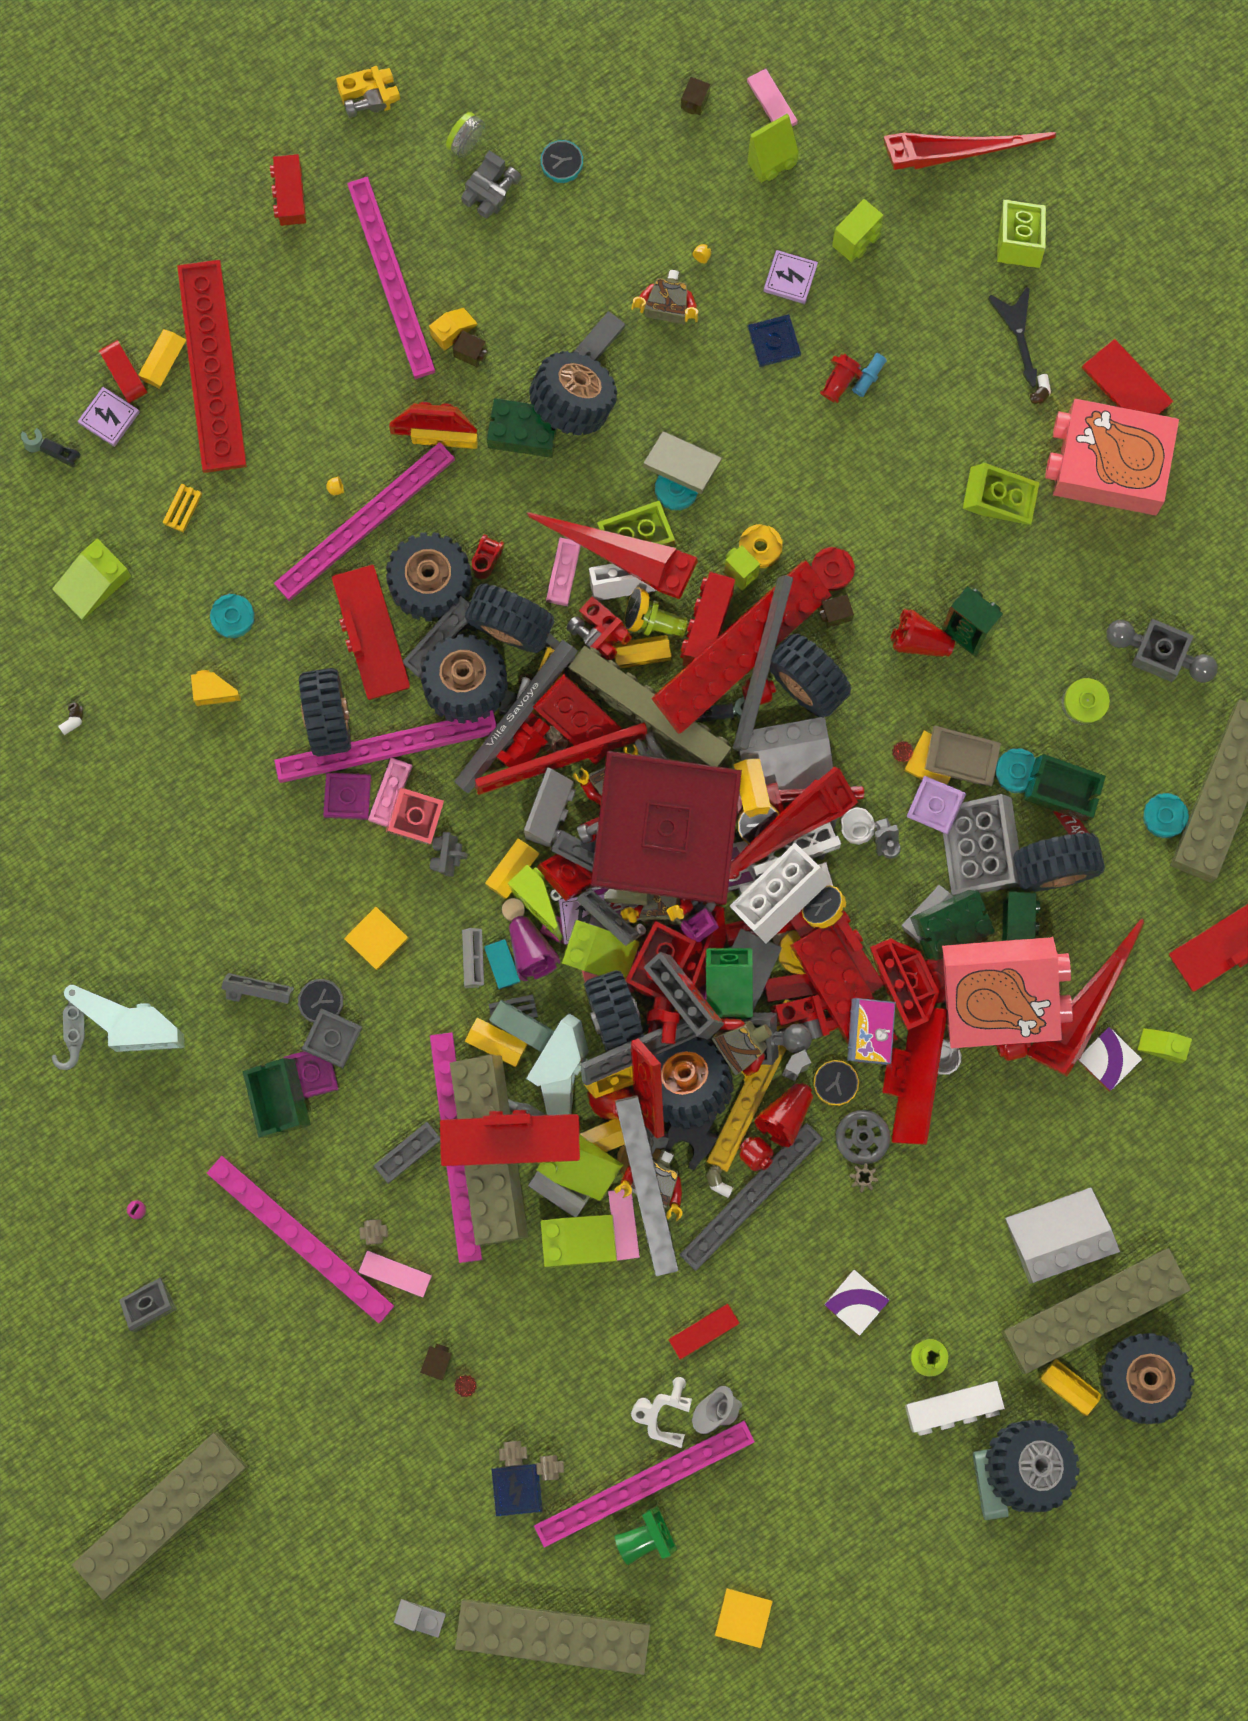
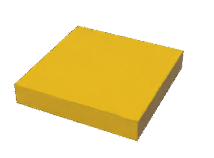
M924 731L904 771L921 780L926 776L947 785L951 777L925 770L932 734Z
M375 907L344 939L373 968L378 970L409 938Z
M726 1588L715 1636L761 1648L773 1601Z

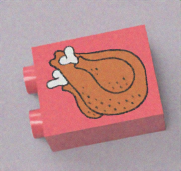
M1074 399L1068 413L1058 411L1054 424L1053 437L1063 439L1061 454L1050 452L1045 472L1046 479L1055 480L1053 495L1157 515L1165 501L1179 419Z
M1053 937L942 946L947 1028L951 1048L1062 1040L1061 1023L1072 1022L1073 1014L1070 994L1060 995L1059 982L1071 981L1069 954H1057Z

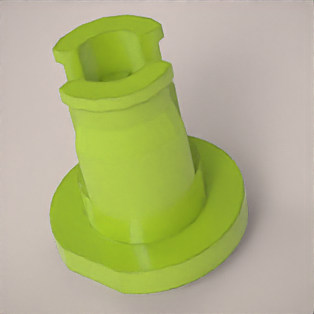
M649 601L648 611L641 618L644 620L641 627L643 628L642 634L649 636L651 631L654 630L666 634H675L683 638L687 628V618H681L675 614L658 609V601Z
M926 1339L913 1347L911 1352L912 1366L923 1376H936L946 1368L948 1352L939 1341ZM929 1351L935 1354L933 1364H927L926 1357H928Z

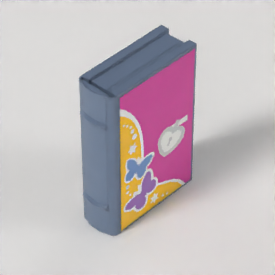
M860 998L852 999L847 1061L891 1064L896 1002Z

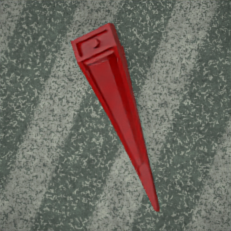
M904 132L884 136V145L893 170L908 167L920 169L1056 138V133L959 137Z
M530 512L527 513L529 518L592 551L657 591L677 599L681 598L698 563L697 557L678 551L673 547Z
M834 766L819 780L815 779L731 861L729 879L786 844L841 817L857 804L858 801L841 770Z
M1143 919L1136 924L1106 963L1071 1001L1073 1021L1061 1023L1062 1040L1034 1042L1027 1053L1029 1058L1066 1077L1069 1075L1076 1061L1081 1058L1141 932L1144 925Z

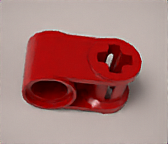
M483 534L471 562L472 572L476 578L486 579L491 575L497 560L502 554L505 542L501 541L499 543L488 538V535ZM480 563L487 565L483 570L476 568Z

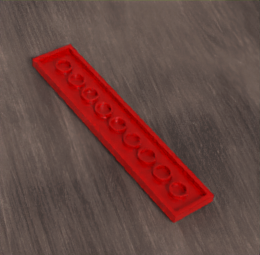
M213 260L177 265L203 473L247 467L221 261Z
M806 560L802 561L787 575L793 577L775 647L819 608L823 601L832 596ZM776 585L651 698L678 734L685 731L755 666Z

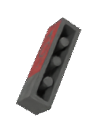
M659 952L644 966L645 970L697 1037L709 1039L724 1025V1022L671 955Z

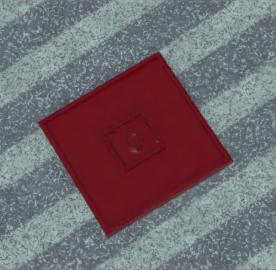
M607 751L590 886L726 905L742 770Z

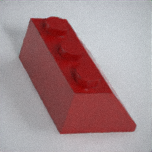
M655 921L625 980L627 986L654 999L655 997L667 998L645 970L644 966L659 952L671 955L680 968L683 969L696 941Z

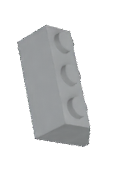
M547 768L524 829L525 839L551 848L553 842L555 843L561 831L558 830L560 822H565L569 811L565 809L568 801H573L576 793L572 780L553 769Z

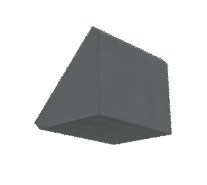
M161 1278L119 1300L128 1328L133 1332H137L177 1310Z

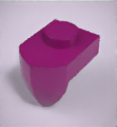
M707 908L701 910L689 921L683 920L681 923L683 933L696 942H701L719 928L710 910Z

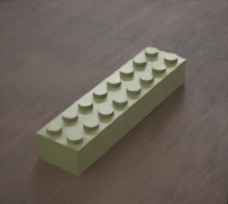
M584 646L570 664L569 678L636 725L645 722L647 732L650 735L656 737V739L689 762L723 767L730 758V743L721 736L717 738L710 733L711 730L702 723L698 725L693 722L685 731L678 734L651 699L656 694L655 690L647 685L645 687L640 685L634 675L628 672L625 674L620 671V667L612 660L608 662L601 657V653L595 648L591 647L589 649Z
M1241 699L1238 700L1232 709L1187 825L1170 863V866L1210 883L1218 877L1248 802V702Z
M491 1054L450 1063L458 1119L483 1118V1116H489L490 1111H503V1115H510L502 1056ZM518 1164L464 1166L475 1245L487 1246L528 1238Z
M1167 1248L1001 1331V1334L1021 1373L1026 1374L1191 1289L1170 1249Z
M213 1433L79 1557L72 1566L102 1600L108 1599L237 1479L248 1466L218 1433Z
M463 1599L461 1602L455 1649L644 1675L650 1624Z

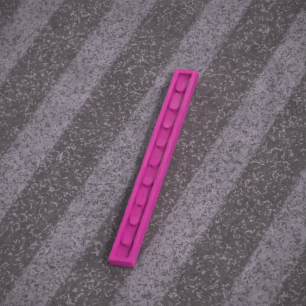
M364 177L349 182L347 185L414 379L433 374L435 369L369 179Z
M439 442L274 583L275 587L288 601L292 600L454 462L455 458Z
M491 710L489 717L485 719L479 717L478 722L474 723L471 720H466L465 724L458 723L457 719H454L453 722L447 720L351 742V749L348 752L317 757L311 751L275 759L279 783L489 736L496 728V722Z
M453 1033L430 1035L440 1119H458L450 1063L456 1062ZM447 1166L459 1263L482 1260L481 1246L475 1245L465 1167Z
M223 1156L207 1172L211 1178L376 1322L380 1324L395 1307Z
M745 1421L534 1525L543 1547H546L755 1441Z

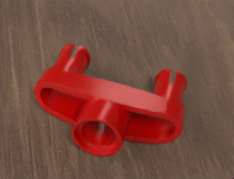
M655 997L654 1009L647 1013L646 1024L649 1025L648 1034L663 1026L661 1043L675 1044L680 1013L674 1011L675 1007L668 998Z

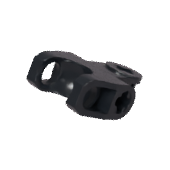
M707 1120L703 1122L704 1125L699 1127L697 1124H694L692 1128H684L683 1124H680L679 1127L671 1126L668 1131L669 1141L665 1150L670 1151L678 1142L684 1141L689 1143L693 1148L694 1155L688 1168L694 1171L701 1160L709 1154L719 1136L710 1130L714 1120L711 1122Z

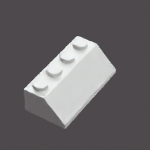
M794 843L730 907L767 943L832 880Z

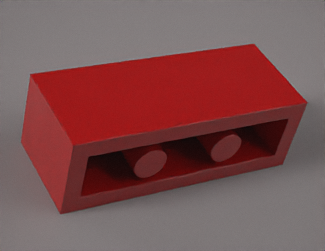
M299 154L274 156V165H270L271 178H275V185H272L273 198H277V205H273L274 216L279 218L281 226L306 223Z

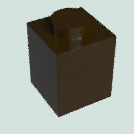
M690 77L681 98V109L688 114L701 115L710 95L711 84Z
M465 331L461 332L453 347L455 358L475 367H478L480 361L484 362L488 354L486 341Z
M848 594L823 601L821 609L818 610L822 623H826L827 628L853 621L854 613Z
M437 1343L435 1348L429 1346L420 1373L444 1381L453 1354L448 1353L449 1348Z

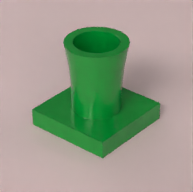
M658 1506L642 1515L646 1525L615 1535V1542L619 1553L628 1566L655 1549H658L662 1559L671 1556L678 1550Z

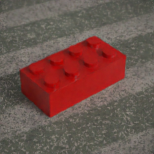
M709 572L708 578H703L699 595L702 598H697L693 614L695 619H690L687 629V637L689 639H684L681 648L680 658H683V666L691 663L720 636L733 596L735 579Z

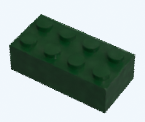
M967 586L951 605L941 630L970 654L977 657L992 638L1003 613L997 604L986 601L980 591Z

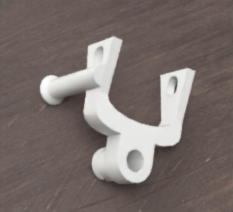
M677 1377L673 1380L674 1387L671 1396L659 1394L654 1399L653 1404L646 1398H640L633 1406L631 1416L635 1422L648 1425L650 1438L682 1448L685 1434L661 1432L657 1425L658 1412L663 1405L667 1404L687 1412L690 1410L692 1399L681 1397L686 1381L681 1377Z

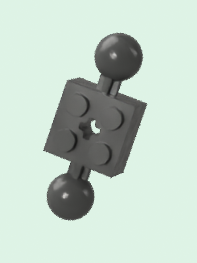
M1152 619L1143 636L1135 633L1132 624L1126 620H1116L1107 628L1106 637L1112 646L1124 648L1131 645L1138 648L1131 664L1132 666L1173 682L1181 667L1188 669L1191 677L1200 683L1211 681L1217 674L1218 666L1213 657L1206 654L1192 657L1186 654L1194 636ZM1160 648L1164 649L1163 653L1159 651Z
M753 1012V1017L741 1019L744 1022L750 1020L756 1029L766 1024L772 1032V1036L764 1040L767 1048L764 1051L765 1059L762 1065H772L779 1057L778 1045H784L788 1051L797 1054L803 1050L806 1051L812 1043L811 1032L804 1025L794 1024L789 1026L784 1032L777 1031V1013ZM727 1017L726 1019H736V1018H735V1017ZM715 1032L709 1039H706L710 1041L712 1045H716L712 1038L715 1036L717 1032Z

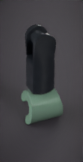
M37 428L34 431L36 435L34 440H29L27 434L22 431L21 439L25 449L29 452L40 450L70 467H75L76 464L74 462L81 456L76 450L63 446L48 438L43 440L42 433ZM64 452L69 454L67 458L63 457Z
M744 697L737 700L735 706L732 703L712 705L706 710L712 711V715L706 716L704 712L695 722L703 723L713 720L734 718V715L740 720L742 708L745 704Z

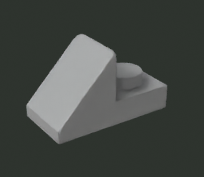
M401 1599L394 1623L412 1631L416 1630L439 1637L446 1614Z

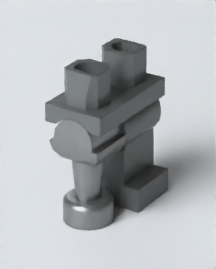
M489 150L483 163L473 173L470 180L468 179L465 183V191L461 201L468 207H471L475 201L481 203L477 211L482 217L487 219L493 212L498 214L506 202L507 191L512 184H518L522 176L512 167H508L505 170V161ZM504 173L505 179L498 185L496 182Z

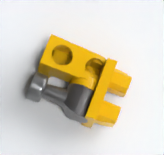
M374 66L371 69L336 78L337 88L349 118L357 116V111L370 109L375 113L383 109L384 111L391 109V103L400 100V94L396 86L385 89L384 86L394 82L390 68L378 70V67ZM364 96V99L359 100L355 103L353 102V100H351L354 98Z

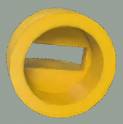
M700 244L693 251L692 255L698 262L705 264L710 259L712 253L710 248L707 249L708 245Z
M339 476L327 482L326 489L330 494L339 495L344 493V487Z

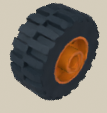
M695 1037L655 1055L656 1059L661 1063L663 1121L665 1123L670 1121L671 1125L676 1127L683 1124L684 1128H692L694 1124H697L699 1127L704 1125L703 1122L707 1120L711 1122L716 1119L715 1115L717 1113H723L726 1109L724 1104H729L732 1098L730 1093L733 1092L734 1085L729 1065L716 1045H712L706 1039L700 1041L699 1037Z

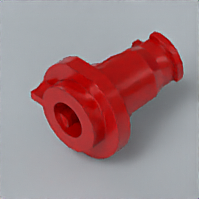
M846 354L832 357L831 363L835 367L826 381L825 388L820 392L823 397L831 402L838 403V399L845 392L852 379H861L863 372L860 370L861 365Z

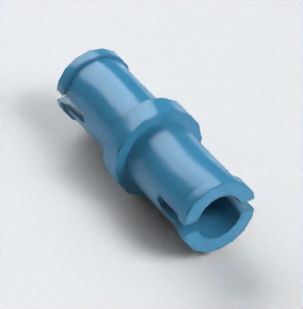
M876 353L867 368L862 370L863 375L852 388V391L858 396L864 397L872 382H876L878 379L877 375L887 362V359Z

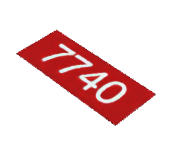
M1053 811L1068 834L1089 833L1081 820Z

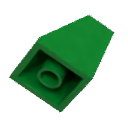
M706 948V1001L720 1019L725 1017H735L736 1019L753 1017L752 948Z

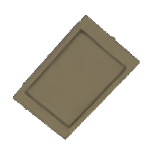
M933 726L925 770L991 787L995 777L1001 743Z

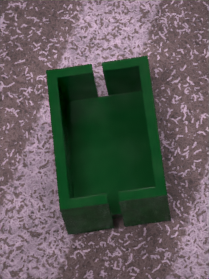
M494 398L487 445L490 449L553 458L557 429L552 428L550 423H545L541 419L540 414L537 415L534 410L535 405Z
M1046 754L1035 758L1030 775L1034 779L1028 782L1023 800L1084 822L1093 819L1099 799L1095 797L1101 795L1106 776Z
M967 890L910 917L917 936L924 937L919 941L927 959L937 961L943 958L942 946L973 944L995 933L988 914L983 913L986 908L979 891Z
M1008 892L1003 899L1002 941L1035 939L1039 935V922H1036V914H1039L1040 900H1036V893Z
M282 1058L266 1063L265 1066L260 1065L242 1071L258 1138H272L288 1133V1131H294L311 1125L295 1059Z

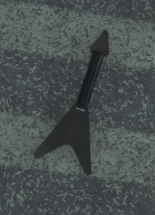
M1025 288L1017 303L1013 306L990 295L988 300L1016 336L1025 369L1023 376L1030 386L1035 388L1037 369L1033 368L1024 335L1030 288Z

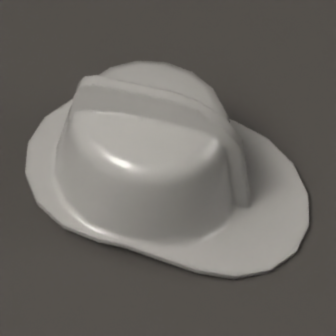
M726 1386L718 1387L696 1407L692 1418L694 1429L701 1434H707L720 1425H730L738 1416L739 1409L742 1407L741 1401L733 1396L730 1388Z

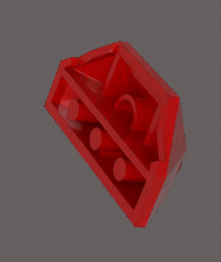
M429 402L412 404L389 423L390 433L394 435L411 436L412 428L474 433L478 437L477 429L458 407L447 403L441 404V406L432 405Z
M715 906L711 912L719 928L701 942L695 943L682 969L697 989L706 984V948H723L726 942L723 907ZM680 927L678 932L685 935Z
M891 938L870 947L877 972L884 983L891 1002H896L895 1011L907 1031L928 1022L939 991L921 952Z

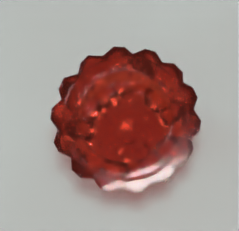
M904 741L896 743L892 749V755L898 762H908L914 754L912 745Z
M470 1375L460 1376L456 1379L455 1391L461 1397L472 1396L477 1389V1383Z

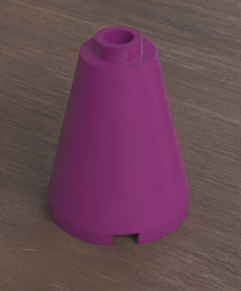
M515 917L509 925V931L519 979L528 981L527 977L533 976L534 979H539L548 975L557 968L556 963L560 964L561 962L558 954L529 917Z

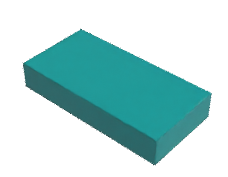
M506 940L484 946L499 990L520 983Z

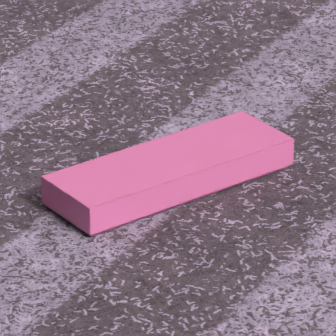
M766 69L747 78L749 86L771 122L788 114L792 126L797 124L796 117Z
M559 539L546 598L548 603L568 606L581 545L572 540Z
M394 758L390 759L368 821L387 827L398 789L405 788L412 769L411 764Z
M623 1189L617 1194L615 1191H608L611 1215H613L617 1261L639 1258L632 1192L629 1196L622 1198L624 1196Z
M370 1251L366 1252L359 1270L361 1274L423 1298L432 1277L429 1274Z

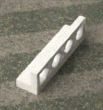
M831 823L824 824L792 841L794 844L797 840L803 838L811 842L809 847L802 849L811 859L839 849L841 846L838 836H835ZM828 831L830 839L822 842L815 840L818 832ZM786 844L783 847L789 849L791 846ZM774 852L766 856L769 857L767 862L757 866L755 863L750 865L755 879H758L779 859L773 856Z

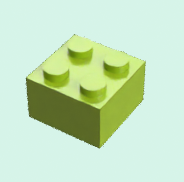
M863 199L836 227L832 247L851 263L856 257L858 259L861 258L866 252L868 244L870 242L875 243L880 237V230L883 226V214Z

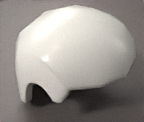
M858 807L850 809L841 818L842 834L852 844L859 845L868 842L875 833L874 819L866 809Z
M943 1039L938 1074H951L957 1070L961 1063L962 1055L960 1049L951 1048L950 1041L947 1039Z

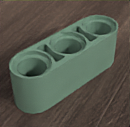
M500 1000L489 1018L492 1023L540 1052L544 1050L554 1033L551 1028L503 1000Z
M987 1450L973 1452L984 1520L1008 1517V1508L1001 1502L1002 1497L994 1495L992 1491L995 1488L993 1485H989L987 1478L990 1477L989 1471H985V1464H988L989 1461L986 1458Z

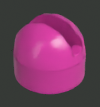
M132 1201L128 1204L127 1214L133 1219L144 1217L146 1207L142 1202ZM136 1204L140 1205L136 1210L135 1214L132 1215L131 1212L135 1208Z

